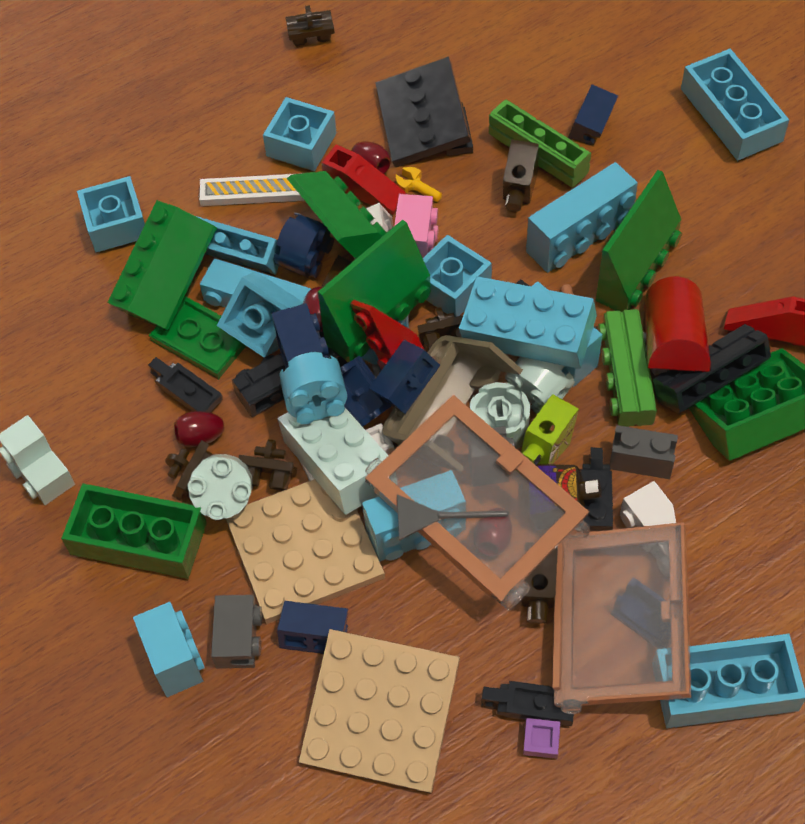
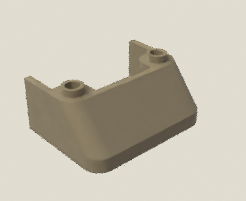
M447 335L442 336L435 341L428 351V354L440 364V367L406 414L393 408L384 423L383 434L400 445L453 394L466 405L475 389H480L484 385L497 382L501 372L520 375L523 369L492 342ZM453 416L414 454L434 466L462 473L464 467L452 459L454 443L447 438L457 418Z

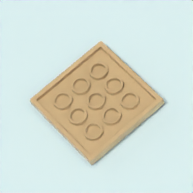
M315 479L247 504L240 513L226 518L258 604L262 606V613L266 624L280 619L284 601L318 605L385 579V573L357 509L345 515Z
M330 629L299 763L432 793L460 657Z

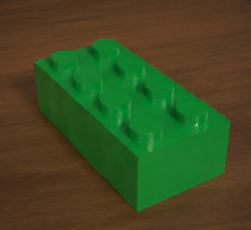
M82 483L61 539L70 555L189 579L207 522L205 516L200 512L201 507L195 508L194 505Z

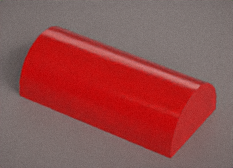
M679 276L665 277L656 281L648 289L644 299L648 368L710 372L711 362L704 306L699 287L691 280Z

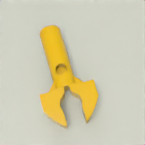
M415 167L402 168V176L409 180H404L396 174V185L406 193L410 190H416L424 196H433V201L435 202L441 200V192L420 181L422 178L421 170Z

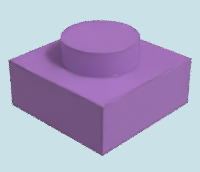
M526 718L523 755L557 759L560 721Z

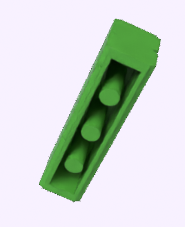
M507 99L490 113L489 134L508 147H510L511 140L539 144L538 166L570 187H575L588 174L591 152L583 147H579L577 143L542 121L536 120L534 116Z
M637 309L624 310L623 312L607 311L604 313L603 323L598 324V331L603 334L602 341H605L606 347L602 348V362L604 366L609 365L610 373H606V387L608 391L613 390L614 398H610L611 416H617L619 426L652 425L655 421L657 409L650 370L648 368L640 313Z

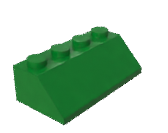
M327 171L293 174L287 178L336 240L355 259L387 233L378 222L371 223L375 218L364 206L360 209L358 208L361 204L360 200L351 191L345 192L348 186L339 176L333 179Z
M156 200L107 303L130 316L169 330L217 227L176 206Z

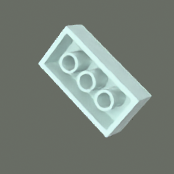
M346 408L341 415L314 420L309 424L298 423L297 419L290 415L289 412L277 418L284 443L345 515L362 506V502L378 496L374 492V486L365 477L389 455ZM394 472L389 479L398 485L396 473Z

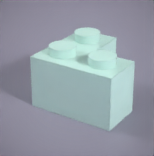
M28 415L0 433V443L2 445L0 454L7 462L6 465L14 477L18 479L22 476L26 481L22 485L32 499L38 496L42 503L47 505L75 485L68 469L51 450L44 434Z

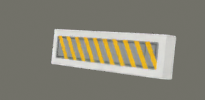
M293 174L200 179L199 201L201 206L305 200L287 179Z

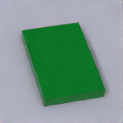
M184 296L169 330L156 326L149 334L152 342L217 379H220L246 347L239 340L216 326L221 315Z

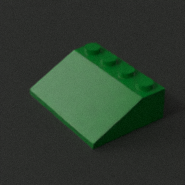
M656 171L602 250L595 301L615 311L623 312L624 310H630L632 306L637 307L643 296L642 290L645 286H651L656 276L655 270L658 266H664L669 256V249L671 246L675 248L681 239L682 232L679 231L681 217L662 171Z
M403 219L318 291L326 344L347 362L352 361L358 356H364L370 348L366 342L367 336L363 328L354 319L355 313L350 305L353 300L373 306L398 322L404 320L410 311L418 303H423L431 293L429 271L410 228Z
M783 348L771 352L769 360L693 405L689 410L712 445L729 461L740 458L749 452L768 446L775 441L805 429V364Z

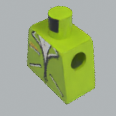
M552 394L528 426L521 453L535 465L553 464L570 445L579 408ZM552 425L554 426V431L550 430Z

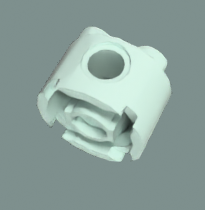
M519 357L515 362L523 369L520 375L506 373L505 379L509 384L515 386V390H518L520 393L522 391L527 396L528 401L532 404L531 409L536 414L539 413L552 394L563 399L575 383L570 372L565 376L561 371L564 368L563 365Z
M495 382L484 385L479 389V393L472 397L470 409L492 428L505 426L506 437H513L516 449L522 447L525 432L529 426L530 403L527 396L522 391L520 393L518 390H515V386L509 383Z
M214 454L202 460L192 472L188 483L189 497L194 507H201L200 512L214 520L230 518L240 513L247 505L253 489L252 475L247 465L238 457L227 454Z

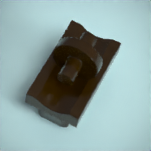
M310 5L305 6V14L286 17L289 40H293L295 46L305 45L307 38L317 37V41L320 42L330 41L331 34H335L331 10L311 12Z
M441 307L435 308V317L425 319L426 324L417 326L418 338L426 352L442 336L462 338L459 326L463 315L455 317L454 313L444 315Z
M268 439L265 447H255L254 455L264 456V458L246 455L238 456L247 465L252 475L253 487H259L261 472L271 473L269 487L280 491L287 490L291 477H296L297 467H294L293 462L274 460L275 458L285 459L286 450L276 449V440Z
M201 440L190 462L186 460L189 452L185 449H181L178 455L169 454L165 462L171 468L168 476L175 479L179 472L183 473L172 496L181 499L184 494L189 497L188 483L192 472L202 460L214 455L207 451L209 444Z

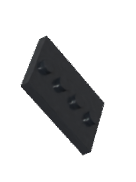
M449 56L375 82L390 154L395 168L471 142Z

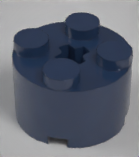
M294 213L296 218L289 217L279 234L276 245L280 246L281 249L279 255L274 253V262L277 266L309 278L312 276L317 278L322 269L321 261L325 253H330L334 244V238L330 237V231L322 222L299 213Z

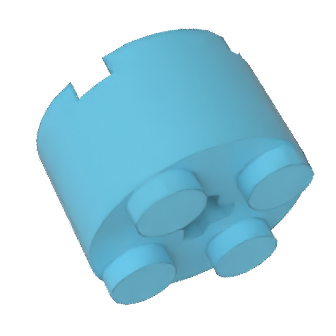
M319 352L305 353L291 359L288 362L289 367L284 372L283 369L281 370L279 377L286 409L290 415L297 419L298 423L309 424L314 420L338 416L344 412L347 391L340 364L333 356H331V359L325 358Z

